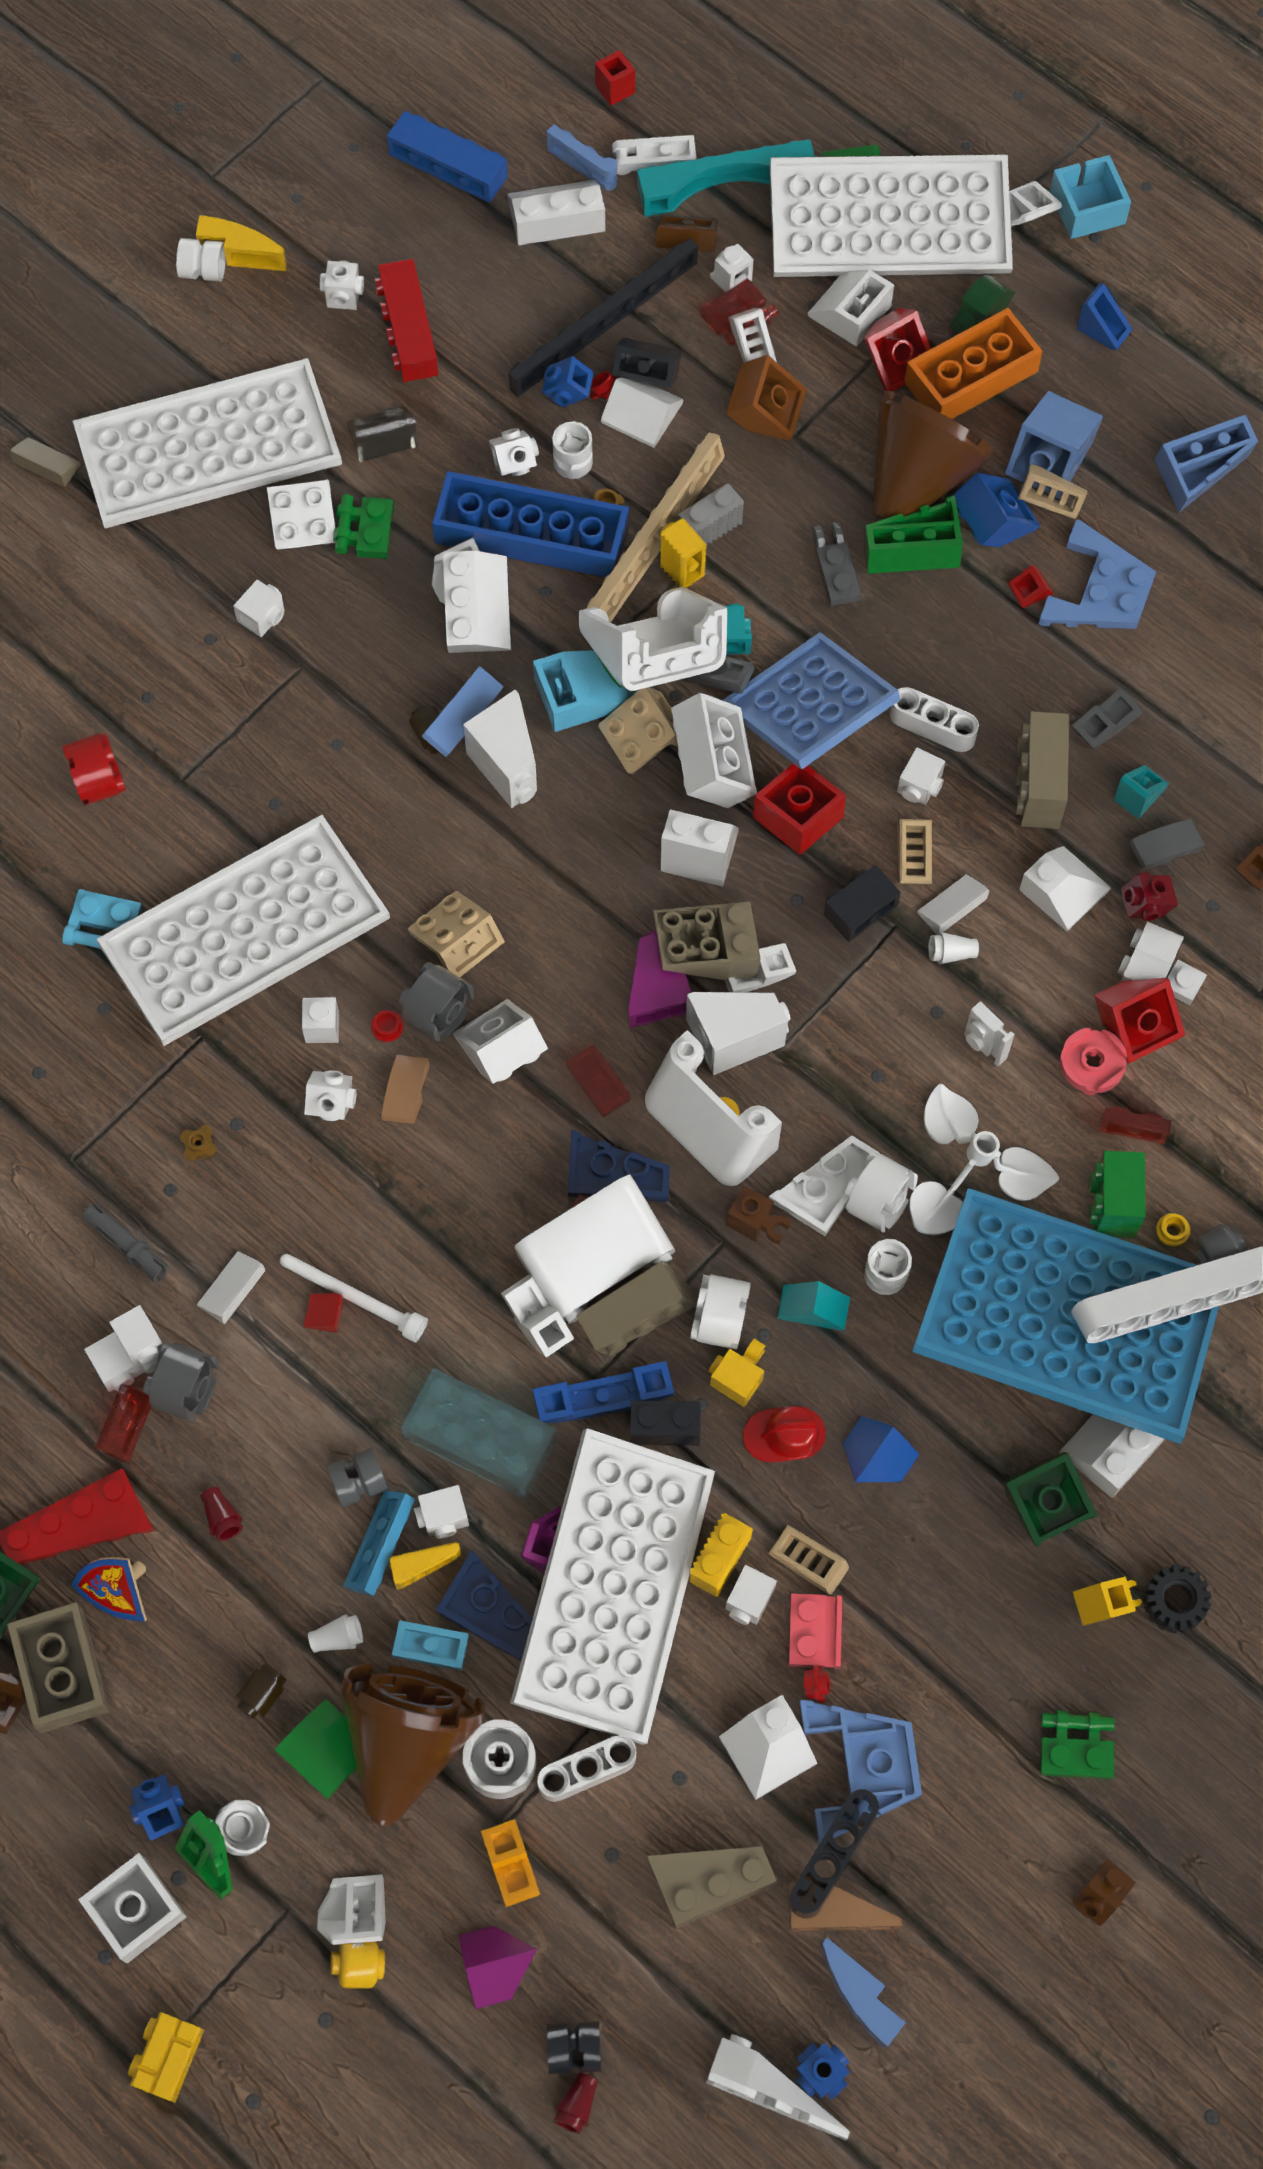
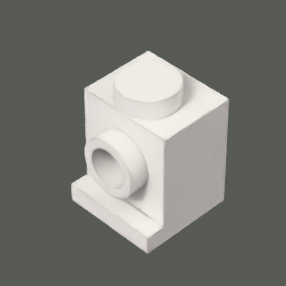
M739 244L729 246L715 259V270L710 274V278L730 297L752 281L753 258Z

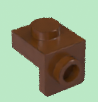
M0 1672V1733L5 1735L26 1701L21 1679L8 1672Z
M1107 1858L1086 1886L1075 1897L1073 1904L1086 1917L1090 1918L1098 1926H1102L1118 1908L1136 1882Z

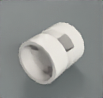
M181 238L177 249L176 265L178 277L197 279L201 275L206 281L221 282L224 277L226 264L223 248L224 242L207 240L201 245L198 239Z
M565 422L559 425L552 437L554 468L558 474L565 478H581L591 470L593 464L592 434L588 427L579 422Z
M884 1239L872 1246L868 1253L864 1278L867 1285L874 1292L881 1295H891L899 1292L904 1287L912 1264L909 1249L895 1239Z

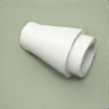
M939 932L938 935L930 936L928 945L929 958L931 961H937L938 964L977 958L979 943L977 939Z
M345 1614L317 1630L308 1632V1639L313 1653L327 1650L355 1649L356 1644L363 1643V1633L357 1616L348 1617Z

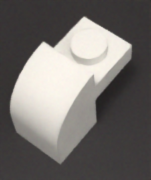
M527 1275L501 1293L514 1315L513 1319L532 1346L543 1356L548 1357L574 1339L560 1313L549 1305L532 1276Z

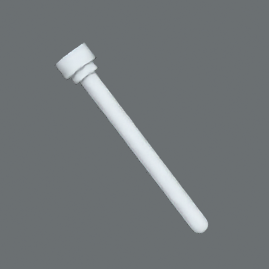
M284 1254L280 1258V1264L283 1267L333 1293L342 1294L343 1298L397 1325L403 1337L416 1343L422 1336L427 1326L428 1318L416 1312L413 1314L409 1312L403 1314L289 1254Z

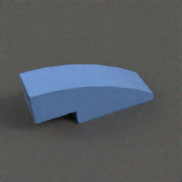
M479 666L422 737L447 757L464 737L463 724L484 711L504 686Z
M826 1938L820 1948L838 1993L866 2032L884 2049L887 2048L906 2022L877 1999L885 1985L831 1940Z

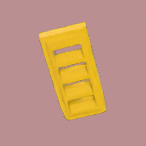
M448 1543L389 1558L396 1589H403L460 1558L459 1543Z

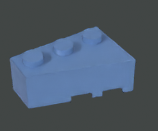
M1246 415L1173 440L1161 446L1154 461L1178 513L1249 457L1258 440Z

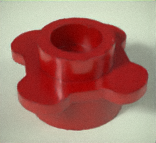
M609 371L598 374L591 382L593 392L590 394V398L592 400L602 397L604 400L609 399L615 380L621 377H613Z
M814 1665L813 1670H806L804 1673V1688L807 1699H816V1701L820 1700V1703H825V1694H830L828 1672L824 1673L823 1667H819V1665Z

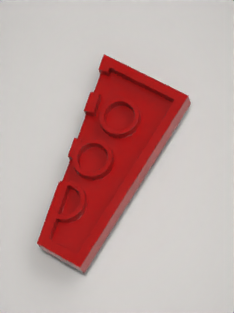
M121 1468L1 1530L0 1544L6 1556L22 1565L54 1557L58 1553L74 1549L78 1551L89 1548L90 1545L106 1541L113 1542L125 1539L126 1536L138 1533L145 1534L154 1530L125 1471Z

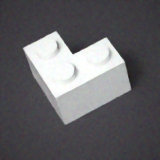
M140 1305L110 1321L114 1332L84 1349L108 1392L114 1389L120 1391L127 1388L134 1382L133 1378L144 1372H154L159 1363L158 1354L163 1344Z

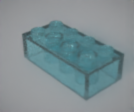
M435 1368L432 1369L401 1426L403 1439L524 1499L527 1498L557 1441V1428Z

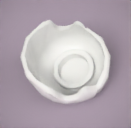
M234 1800L220 1809L215 1822L224 1837L228 1853L236 1856H247L258 1851L266 1844L270 1823L260 1806L250 1800Z

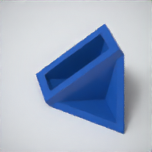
M1099 283L1082 305L1077 330L1111 350H1117L1133 329L1116 304L1109 288L1104 283Z
M864 1416L860 1417L842 1444L855 1482L901 1483L919 1456V1453L894 1426Z

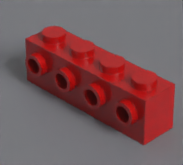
M414 259L378 265L379 277L374 278L377 296L384 297V302L380 303L383 321L389 320L390 327L386 328L389 346L395 345L396 349L395 353H391L394 370L401 371L403 382L439 376L437 356Z

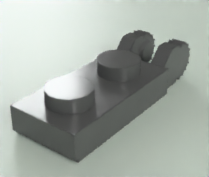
M834 522L831 524V534L835 544L825 546L824 532L821 526H813L816 557L830 606L860 601L861 591L847 542H844L840 523Z

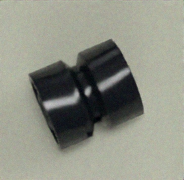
M581 2022L577 2024L575 2029H571L568 2023L547 2024L549 2074H567L571 2072L573 2067H577L580 2073L601 2072L599 2022Z

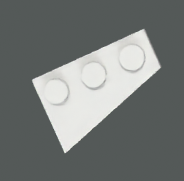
M850 1136L820 1158V1161L806 1172H801L793 1178L791 1183L780 1191L777 1190L771 1194L769 1199L774 1201V1205L825 1236L846 1206L849 1196L845 1195V1190L853 1177L859 1179L864 1171V1162L872 1151L880 1153L854 1136Z

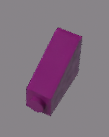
M656 930L650 931L644 937L639 938L628 1008V1024L630 1028L686 1014L687 995L691 993L686 974L662 970Z

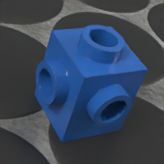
M573 356L547 367L544 374L545 380L542 393L563 408L588 398L594 371Z
M165 1774L155 1779L145 1780L139 1786L131 1789L134 1804L129 1806L130 1812L137 1826L143 1824L150 1841L184 1826L179 1807L185 1805L183 1797L177 1785L170 1787Z
M813 2043L797 2057L801 2065L795 2070L800 2076L795 2081L809 2097L815 2094L820 2100L827 2094L832 2100L848 2085L843 2078L850 2073L845 2067L849 2061L836 2045L829 2048L824 2043L820 2048H817ZM820 2063H826L830 2067V2075L826 2078H822L817 2074V2066Z

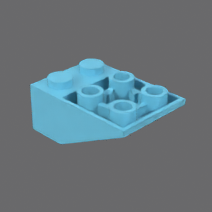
M594 650L560 652L533 661L534 681L554 732L608 716L638 691H630L624 687L619 688L604 669Z

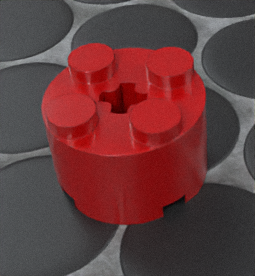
M97 733L62 745L65 758L69 761L72 778L84 806L126 791L117 761H115L106 733Z

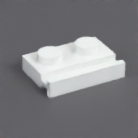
M980 1001L970 1011L964 1035L966 1036V1041L974 1050H981L987 1057L991 1054L995 1058L994 1064L998 1067L1007 1059L1015 1034L1012 1031L1007 1034L1003 1030L1004 1023Z

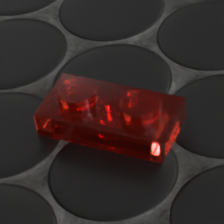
M594 1044L566 1061V1067L603 1118L631 1100V1095Z
M1111 1107L1110 1109H1104L1100 1119L1099 1132L1164 1144L1170 1133L1172 1120L1163 1119V1116L1156 1113H1145L1142 1115L1131 1113L1129 1109L1124 1107Z
M121 1384L95 1449L121 1462H129L151 1409L149 1395L130 1385Z

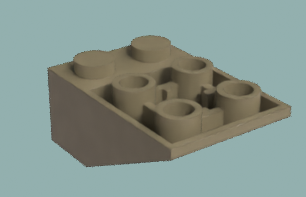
M751 902L653 910L662 970L719 980H728V978L733 977L735 979L757 977L761 958Z

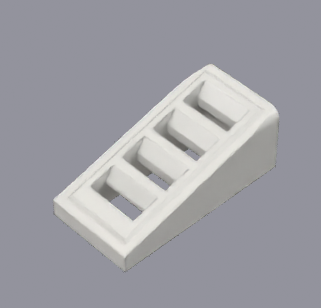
M753 308L728 317L743 362L767 354L776 361L762 309ZM754 321L755 325L743 329L742 323ZM758 332L759 337L746 340V335ZM762 344L763 349L750 353L749 348Z

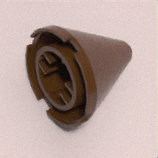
M885 391L879 402L872 513L877 517L875 522L901 513L904 517L919 512V507L927 504L930 506L987 463L994 448L983 438H979L977 443L974 444L975 438L968 433L969 429L934 409L906 396H903L901 402L897 403L893 400L895 393Z
M372 1664L356 1665L345 1671L341 1693L365 1811L371 1816L373 1822L380 1825H391L392 1822L399 1821L480 1727L485 1712V1704L481 1698H476L474 1705L467 1700L469 1689L434 1674L389 1665L388 1673L380 1674L372 1673L374 1666Z

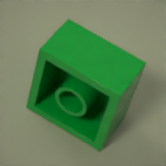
M1104 1150L1100 1161L1095 1162L1094 1173H1090L1089 1193H1094V1205L1089 1207V1225H1094V1231L1117 1238L1136 1237L1145 1219V1153Z

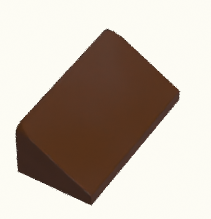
M661 214L659 215L656 246L672 249L674 246L681 245L691 238L698 245V251L714 252L718 220Z

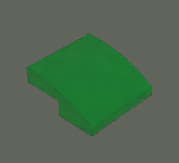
M327 1699L304 1718L274 1749L327 1800L351 1774L354 1775L357 1772L347 1718Z

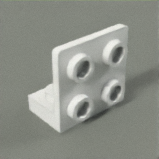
M329 480L267 487L276 549L335 543L333 541L335 522Z

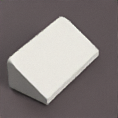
M966 874L919 909L917 913L938 935L939 932H944L984 902L988 897L989 890L986 886Z
M237 1251L198 1302L197 1306L225 1325L265 1272L263 1264Z

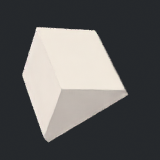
M621 377L614 382L601 418V423L655 448L683 404V399L650 383Z

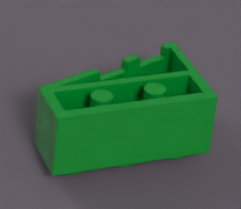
M955 495L946 498L945 503L930 507L928 504L919 507V512L904 517L901 513L866 525L864 555L867 574L960 568L963 541Z

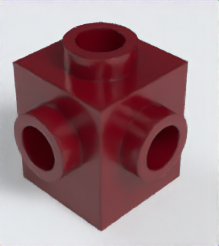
M1141 872L1134 875L1132 880L1121 888L1122 899L1128 918H1142L1143 921H1153L1160 919L1178 906L1170 876L1151 875L1150 872Z

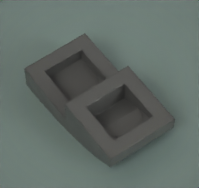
M1120 688L1099 707L1095 705L1072 727L1092 749H1095L1126 728L1143 714V711Z
M1191 819L1154 829L1131 839L1129 842L1142 869L1167 865L1174 857L1198 853L1205 846Z

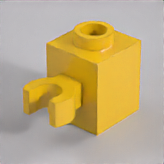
M754 1338L743 1356L731 1349L728 1350L724 1357L718 1355L708 1371L712 1374L710 1386L745 1408L763 1381L764 1370L756 1366V1364L764 1354L766 1345Z
M1125 1576L1072 1591L1082 1625L1085 1626L1135 1612V1607L1140 1606L1142 1600H1133L1129 1588L1136 1586V1581H1127Z

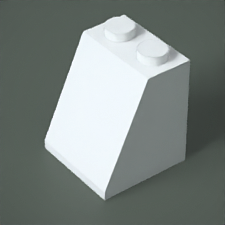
M514 690L463 724L466 754L511 808L519 803L524 804L528 802L537 791L535 758L520 696Z
M670 809L661 838V871L723 887L739 827Z
M692 992L687 995L686 1021L694 1037L703 1046L704 1058L713 1075L785 1046L786 1034L789 1032L788 1021L791 1018L785 1003H779L774 993Z

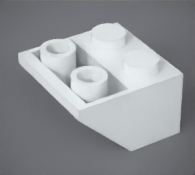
M870 269L843 273L808 312V317L857 347L875 321L881 319L891 307L894 284Z

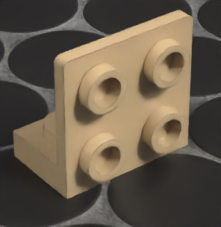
M649 687L639 689L599 723L601 732L626 771L630 774L638 771L667 745L678 747L676 732L673 728L671 706L662 692Z
M458 891L446 896L441 903L425 915L419 917L408 928L409 933L436 953L445 969L458 977L464 975L505 942L491 914Z

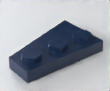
M571 1129L568 1197L589 1198L618 1179L631 1175L646 1201L668 1202L669 1165L634 1152L628 1153L614 1148L610 1143L602 1140L598 1142L583 1136V1133Z
M471 1550L435 1611L447 1620L521 1662L533 1618L502 1586L496 1576L487 1569L474 1551Z

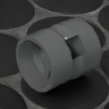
M372 1447L354 1454L351 1462L342 1459L326 1466L342 1508L361 1501L363 1494L372 1497L388 1490Z

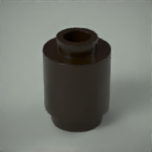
M422 705L412 712L409 724L423 748L429 750L430 754H437L439 751L427 742L422 735L440 713L435 706L428 707V705Z
M264 1663L260 1669L256 1668L236 1694L235 1697L240 1701L237 1708L252 1719L257 1714L264 1718L284 1691L282 1686L287 1679L271 1666Z

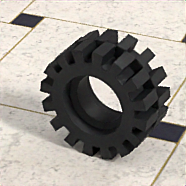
M1172 1565L1171 1568L1167 1569L1165 1567L1161 1569L1150 1580L1143 1597V1601H1146L1144 1608L1146 1613L1150 1612L1151 1617L1149 1619L1152 1623L1156 1621L1160 1624L1158 1628L1162 1630L1168 1628L1170 1633H1176L1180 1630L1184 1633L1191 1628H1195L1204 1619L1211 1606V1603H1209L1211 1591L1207 1592L1208 1583L1206 1580L1201 1581L1199 1578L1201 1574L1198 1571L1192 1573L1190 1571L1191 1567L1184 1566L1179 1568V1565ZM1179 1586L1188 1592L1190 1606L1187 1610L1175 1612L1168 1608L1164 1601V1594L1169 1587Z

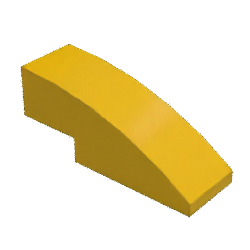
M199 215L196 239L199 240L201 245L207 240L224 242L223 248L227 266L286 271L287 265L284 248L270 238L232 221Z

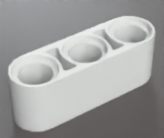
M908 687L898 689L901 700L890 708V719L895 725L958 752H966L972 749L979 728L978 720L974 715ZM907 705L911 707V709L905 710L900 708L899 706ZM934 717L939 719L940 721L932 722L928 720V718ZM957 730H966L969 734L963 735L958 733Z
M618 1735L553 1762L542 1768L538 1774L539 1792L546 1800L556 1802L619 1776L634 1766L637 1754L636 1746L627 1736ZM616 1746H625L631 1755L627 1761L618 1763L612 1760L610 1752ZM584 1760L593 1761L597 1765L596 1773L591 1777L581 1776L577 1771L579 1763ZM552 1774L559 1775L564 1780L563 1787L556 1792H551L544 1787L545 1779Z

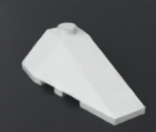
M731 2034L730 2040L722 2037L706 2084L840 2139H848L850 2131L760 2053L750 2049L751 2041Z

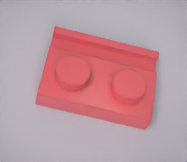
M791 1593L789 1667L813 1668L814 1665H819V1667L840 1669L842 1596Z

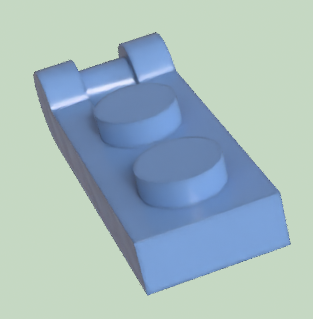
M555 124L546 131L547 151L589 180H595L602 189L610 191L617 187V161L615 159L601 157L592 147L585 146L575 139L569 131L562 130Z

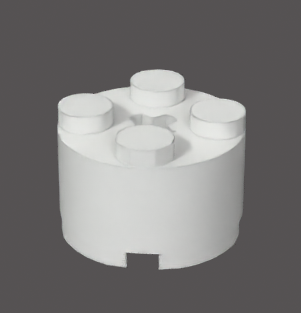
M872 1151L864 1162V1171L859 1179L853 1177L845 1190V1195L849 1196L845 1209L853 1216L881 1232H885V1227L890 1229L908 1205L909 1199L906 1198L908 1188L915 1189L918 1175L885 1155Z
M703 1274L690 1339L737 1350L751 1283L712 1274L710 1276Z
M491 1720L482 1724L464 1745L463 1765L468 1780L475 1790L494 1799L510 1798L525 1791L532 1781L536 1770L535 1748L529 1735L520 1726L508 1720ZM497 1752H504L505 1758L509 1759V1761L503 1762L502 1767H496L495 1762L490 1761V1759L497 1757Z

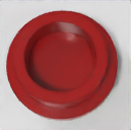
M383 1010L377 1013L371 1021L372 1034L381 1042L397 1040L404 1030L401 1016L391 1010Z

